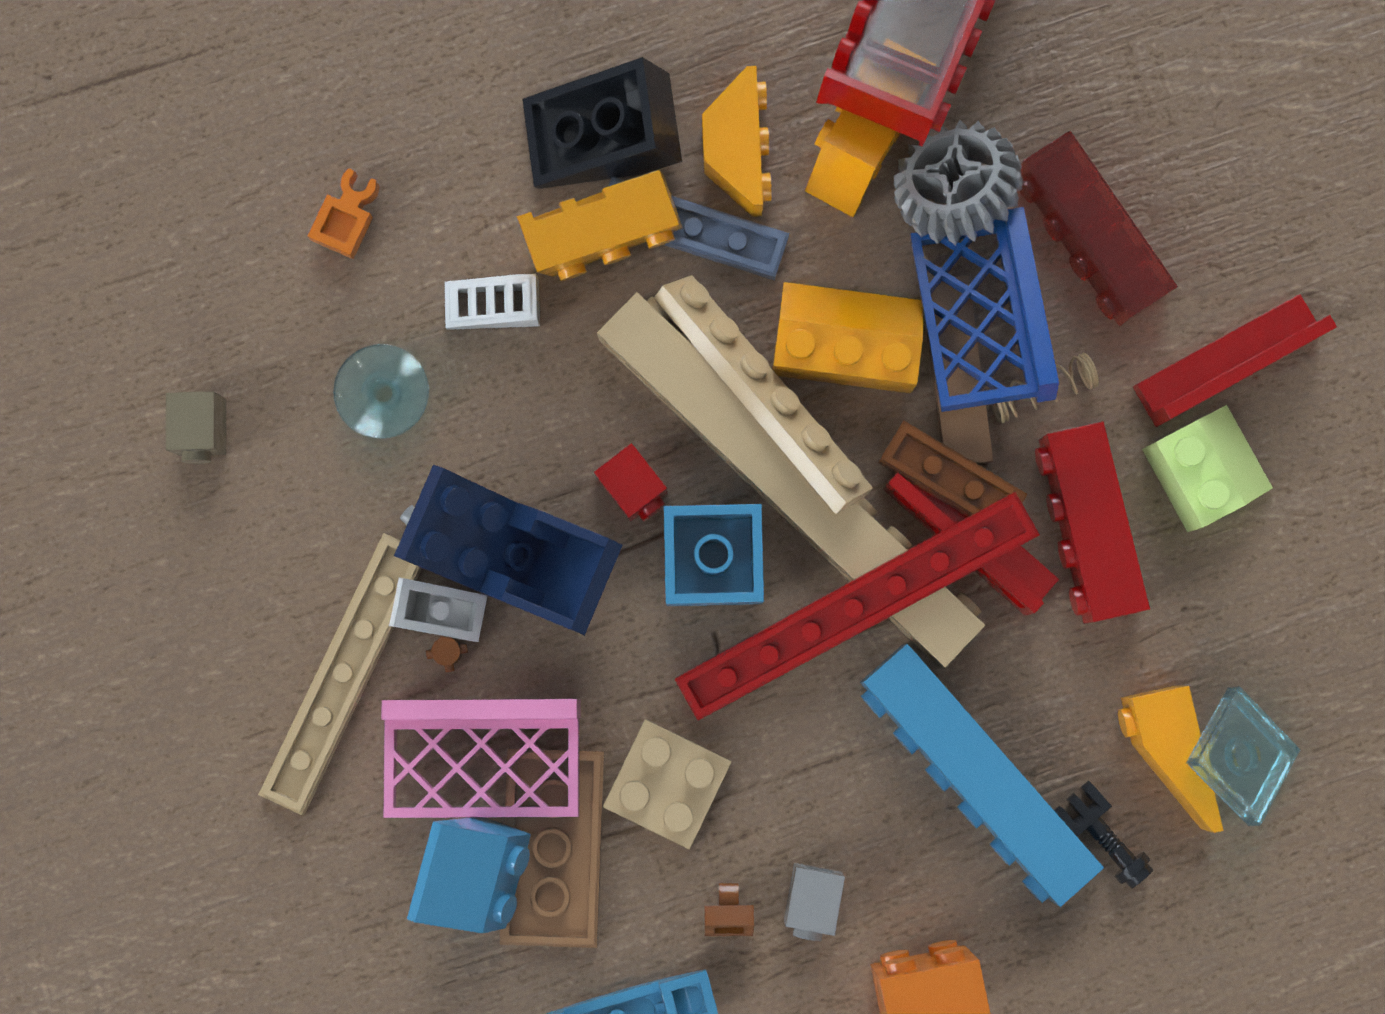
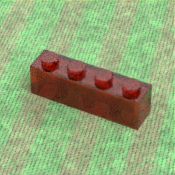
M1071 130L1022 161V169L1020 171L1023 179V189L1020 190L1021 195L1028 203L1032 204L1035 202L1044 215L1042 222L1047 233L1054 241H1061L1071 255L1069 263L1073 271L1081 280L1089 281L1098 294L1095 297L1096 303L1108 319L1112 320L1114 318L1120 327L1165 298L1178 287Z

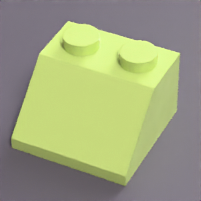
M1227 405L1142 449L1187 532L1203 528L1273 488Z

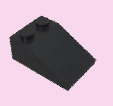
M643 57L522 99L535 188L543 189L611 179V177L621 178L642 175L682 162L670 74Z

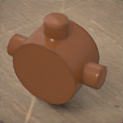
M440 635V638L434 642L432 649L426 650L427 659H434L435 662L443 665L445 672L455 671L454 664L459 662L462 654L468 653L467 644H460L454 638Z

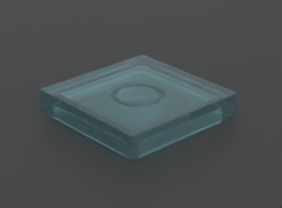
M1238 686L1227 688L1186 763L1248 826H1261L1300 749L1249 695Z

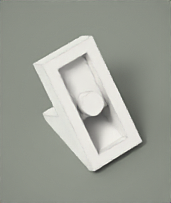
M399 578L389 626L479 642L488 595Z

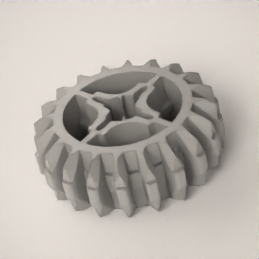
M959 120L953 130H948L942 125L939 134L932 137L930 135L927 136L923 147L908 144L909 158L898 159L900 173L894 175L893 178L896 189L894 191V199L898 208L901 209L900 213L904 221L909 226H913L916 233L921 237L929 234L930 238L937 244L947 236L949 241L956 246L962 235H967L969 239L975 242L976 232L983 228L993 234V221L995 219L1008 221L1009 212L1007 208L1018 206L1019 197L1017 192L1023 189V179L1020 171L1022 166L1018 155H1015L1012 143L1007 138H1002L995 127L986 131L985 127L977 121L971 128L967 129V126L961 120ZM926 199H934L935 203H932Z

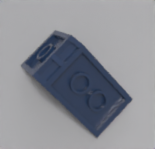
M433 465L394 556L585 636L623 545L541 510L517 503L445 468Z

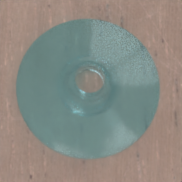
M387 344L371 345L353 353L340 367L334 382V402L340 417L357 433L375 439L392 438L407 432L422 417L429 398L428 379L420 363L404 349ZM384 386L391 387V399L387 402H379L376 397L377 391Z

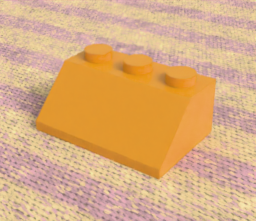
M783 282L772 370L777 376L911 394L918 382L923 342L922 302L918 299Z

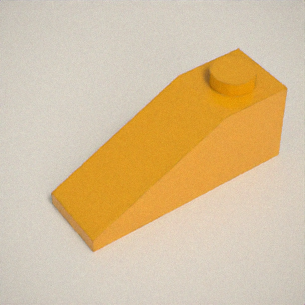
M1172 686L1121 697L1123 708L1118 709V720L1124 737H1130L1133 747L1200 829L1213 833L1224 831L1190 687Z

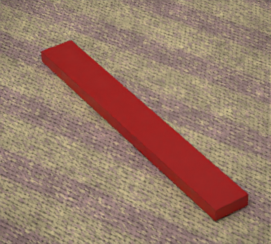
M1016 491L682 673L674 680L697 721L1040 536V533Z

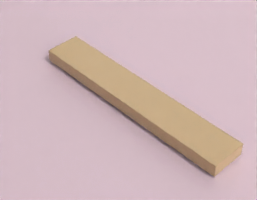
M383 533L258 794L300 815L306 813L394 627L389 626L398 579L405 578L416 581L422 570L419 566L395 557L394 554L400 540Z

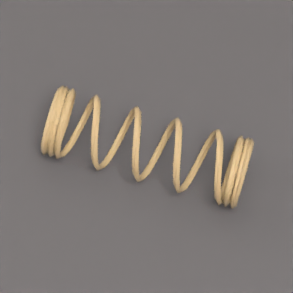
M1083 352L1078 356H1073L1069 363V373L1062 366L1056 364V367L1061 369L1070 381L1076 395L1078 390L1074 383L1072 364L1075 359H1077L1079 374L1085 386L1090 390L1098 387V373L1088 354ZM1013 379L1011 381L1010 387H1012L1015 382H1017L1020 385L1024 384L1017 379ZM1035 397L1030 398L1034 409L1038 410ZM1008 401L1007 403L1017 418L1018 414L1014 401ZM1006 403L991 404L998 421L1001 423L1008 422L1009 412Z

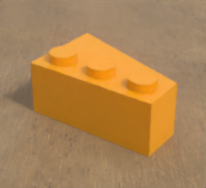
M887 39L882 45L886 48L904 54L925 64L936 67L930 62L918 57L917 55L907 51L906 49L894 44L893 42ZM865 59L856 75V78L861 80V82L914 104H918L927 87L926 84ZM836 107L835 111L840 113V116L836 122L827 119L814 145L820 147L821 150L805 192L854 217L870 182L877 177L882 168L883 160L901 133Z
M660 170L602 189V192L579 201H575V198L559 203L560 208L534 218L531 212L517 216L536 271L551 277L558 275L561 282L585 274L587 272L585 265L599 259L603 260L604 265L624 260L631 256L629 248L646 242L649 249L667 244L675 240L673 232L683 229L666 179Z

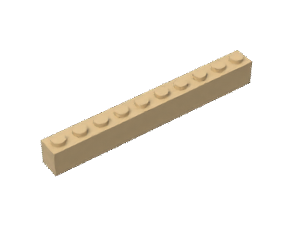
M636 292L597 332L599 341L849 582L903 553L912 546L909 540L896 528L890 526L885 530L873 518L877 511L865 498L835 514L685 334L677 331L667 321L670 318L653 296L646 301ZM946 587L888 618L939 668H945L985 626L977 618L982 613L979 607L965 594L960 592L956 597Z

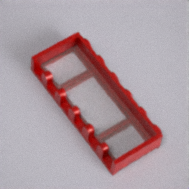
M859 0L845 38L842 37L838 45L831 69L827 68L824 74L816 103L831 104L914 138L920 141L919 145L923 147L930 129L940 132L951 107V104L943 102L946 91L956 95L967 67L958 64L961 56L972 57L983 30L974 27L976 21L980 19L987 22L996 0Z

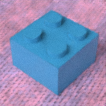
M762 504L664 506L666 606L763 604Z

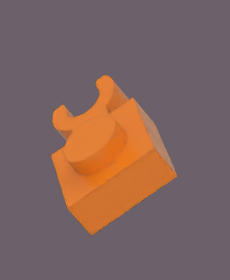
M349 168L341 178V189L343 191L341 198L337 199L327 194L310 229L308 238L317 244L354 259L373 219L369 212L362 209L364 205L370 204L376 199L380 187L378 182L371 178L365 190L360 192L354 191L353 184L358 175Z

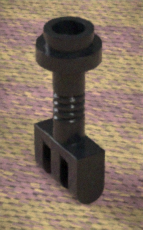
M1087 781L1081 786V789L1093 802L1087 807L1073 793L1066 800L1078 814L1077 817L1072 819L1061 806L1055 808L1054 811L1076 836L1086 829L1098 841V844L1105 848V852H1108V855L1120 868L1114 877L1120 884L1126 882L1132 889L1153 872L1152 867L1148 864L1150 858L1145 852H1141L1135 857L1127 846L1120 842V838H1117V835L1101 818L1112 805L1090 781Z

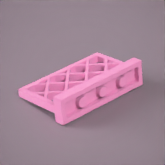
M581 699L382 700L381 720H385L383 818L578 817L579 718H581ZM568 728V750L554 763L535 742L548 729ZM397 729H415L429 743L411 763L397 751ZM425 729L443 730L433 738ZM453 729H463L477 743L459 763L439 744ZM473 729L491 730L481 738ZM500 729H512L526 743L507 763L487 744ZM521 729L540 730L530 739ZM481 748L501 767L483 787L463 769ZM529 748L550 767L531 788L511 768ZM433 749L453 768L435 787L415 769ZM567 758L568 776L559 768ZM396 760L404 768V770L397 777ZM553 772L568 785V806H548L535 793ZM457 773L477 792L463 807H452L438 793ZM507 773L526 793L513 806L501 807L487 791ZM410 774L428 794L415 807H396V786ZM482 797L491 807L472 806ZM531 797L539 806L521 805ZM434 798L442 807L424 806Z

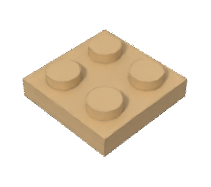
M645 719L603 807L690 850L732 761Z

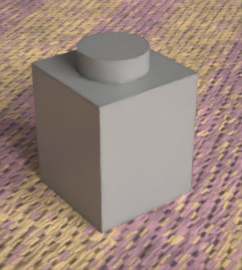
M794 863L784 916L785 926L794 928L793 936L812 941H821L823 934L835 936L845 880L842 872Z

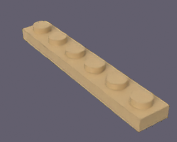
M692 275L661 287L654 299L833 512L838 514L861 501L873 487L862 476L860 469L839 449L827 430L817 423L800 403L798 396L772 370L765 357L755 350L739 331L736 323L728 318L709 296L707 289Z

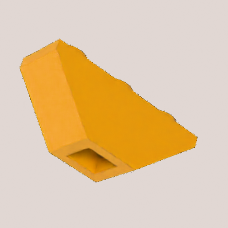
M746 66L702 113L704 174L752 217L762 216L763 202L772 200L771 174L762 173L761 156H769L768 127H759V110H767L766 81L757 82V67Z

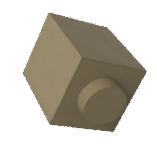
M214 391L166 393V450L182 456L183 463H210L211 455H226V399Z

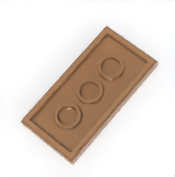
M508 748L507 762L521 748ZM528 749L511 766L530 788L550 768L532 749ZM541 749L554 763L567 751ZM579 750L578 817H505V825L530 833L531 837L528 844L530 852L529 862L519 878L515 893L517 907L506 928L500 929V945L597 948L605 751ZM568 758L559 766L567 776ZM553 772L535 793L548 806H568V785ZM508 774L506 776L505 807L513 806L526 793ZM529 797L521 806L539 805Z

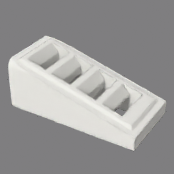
M516 274L445 282L446 329L540 326L539 279L537 274ZM504 291L505 313H496L495 292ZM514 291H522L523 311L514 312ZM477 292H486V314L478 315ZM458 293H468V316L459 317Z

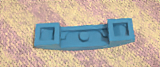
M704 969L625 988L546 1014H718L707 970Z

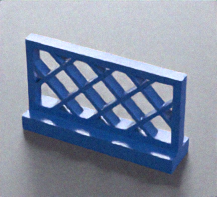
M1024 207L1008 209V221L997 219L993 221V234H996L998 248L989 260L968 248L972 240L967 235H962L959 240L963 239L961 243L957 242L956 246L945 236L939 243L944 244L954 252L942 268H939L924 258L922 246L937 243L930 238L929 234L921 237L916 232L910 233L941 412L1036 397L1037 403L1056 400L1059 379ZM983 228L976 232V237L991 235L992 233ZM961 256L982 268L969 286L948 273ZM1000 258L1003 270L996 266ZM927 272L935 276L930 283ZM989 273L1006 283L1007 291L997 304L976 291ZM941 281L962 293L950 311L933 302L931 294ZM969 298L990 311L977 329L956 317ZM1008 301L1010 304L1011 313L1004 309ZM935 315L943 319L938 326L936 325ZM997 316L1014 326L1015 335L1006 347H1003L984 334ZM949 324L970 336V339L957 355L940 345L939 337ZM977 342L999 355L986 373H983L964 360ZM1016 345H1018L1020 357L1012 352ZM943 358L950 362L946 370L944 369ZM1007 360L1023 371L1025 385L1005 387L992 377L1003 362ZM957 368H960L979 381L971 393L949 397L947 381ZM985 386H987V387H989L990 389H992V390L982 391Z

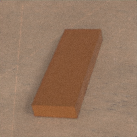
M904 420L878 461L880 465L895 474H901L907 481L967 517L1016 491L1022 503L1028 495Z

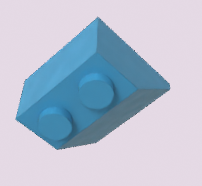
M485 817L433 821L407 919L416 923L476 933H487L505 929L517 907L515 893L519 878L529 862L530 852L528 844L531 834Z

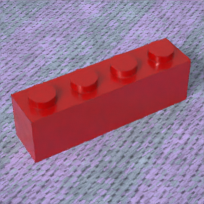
M1104 421L1046 434L1038 440L1040 447L1035 449V459L1040 475H1047L1052 494H1047L1046 503L1052 522H1059L1063 540L1058 541V553L1063 568H1070L1074 587L1069 588V597L1075 615H1081L1083 624L1150 610Z

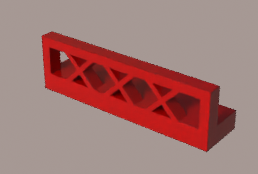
M1301 294L1139 382L1133 386V389L1155 427H1158L1337 328L1331 315L1316 321Z
M899 473L883 488L887 494L933 535L967 517L907 481ZM1022 546L975 570L980 577L1024 616L1035 614L1044 604L1042 601L1044 596L1059 581L1053 573Z

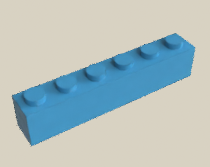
M908 644L901 645L860 681V684L867 690L861 695L865 703L879 718L885 713L888 714L898 726L893 732L898 741L910 754L915 753L917 750L923 754L930 762V765L925 769L927 774L944 792L951 786L963 800L957 806L961 813L976 829L982 824L985 825L995 837L989 843L1007 865L1010 866L1015 861L1028 875L1022 882L1041 903L1049 899L1061 907L1104 869L1101 863Z

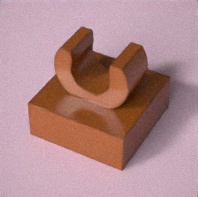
M719 883V906H704L705 936H753L754 905H739L738 883Z

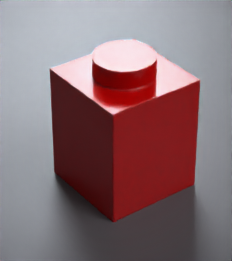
M632 443L594 471L598 481L630 522L638 516L644 522L666 505L662 497L668 494L667 487Z

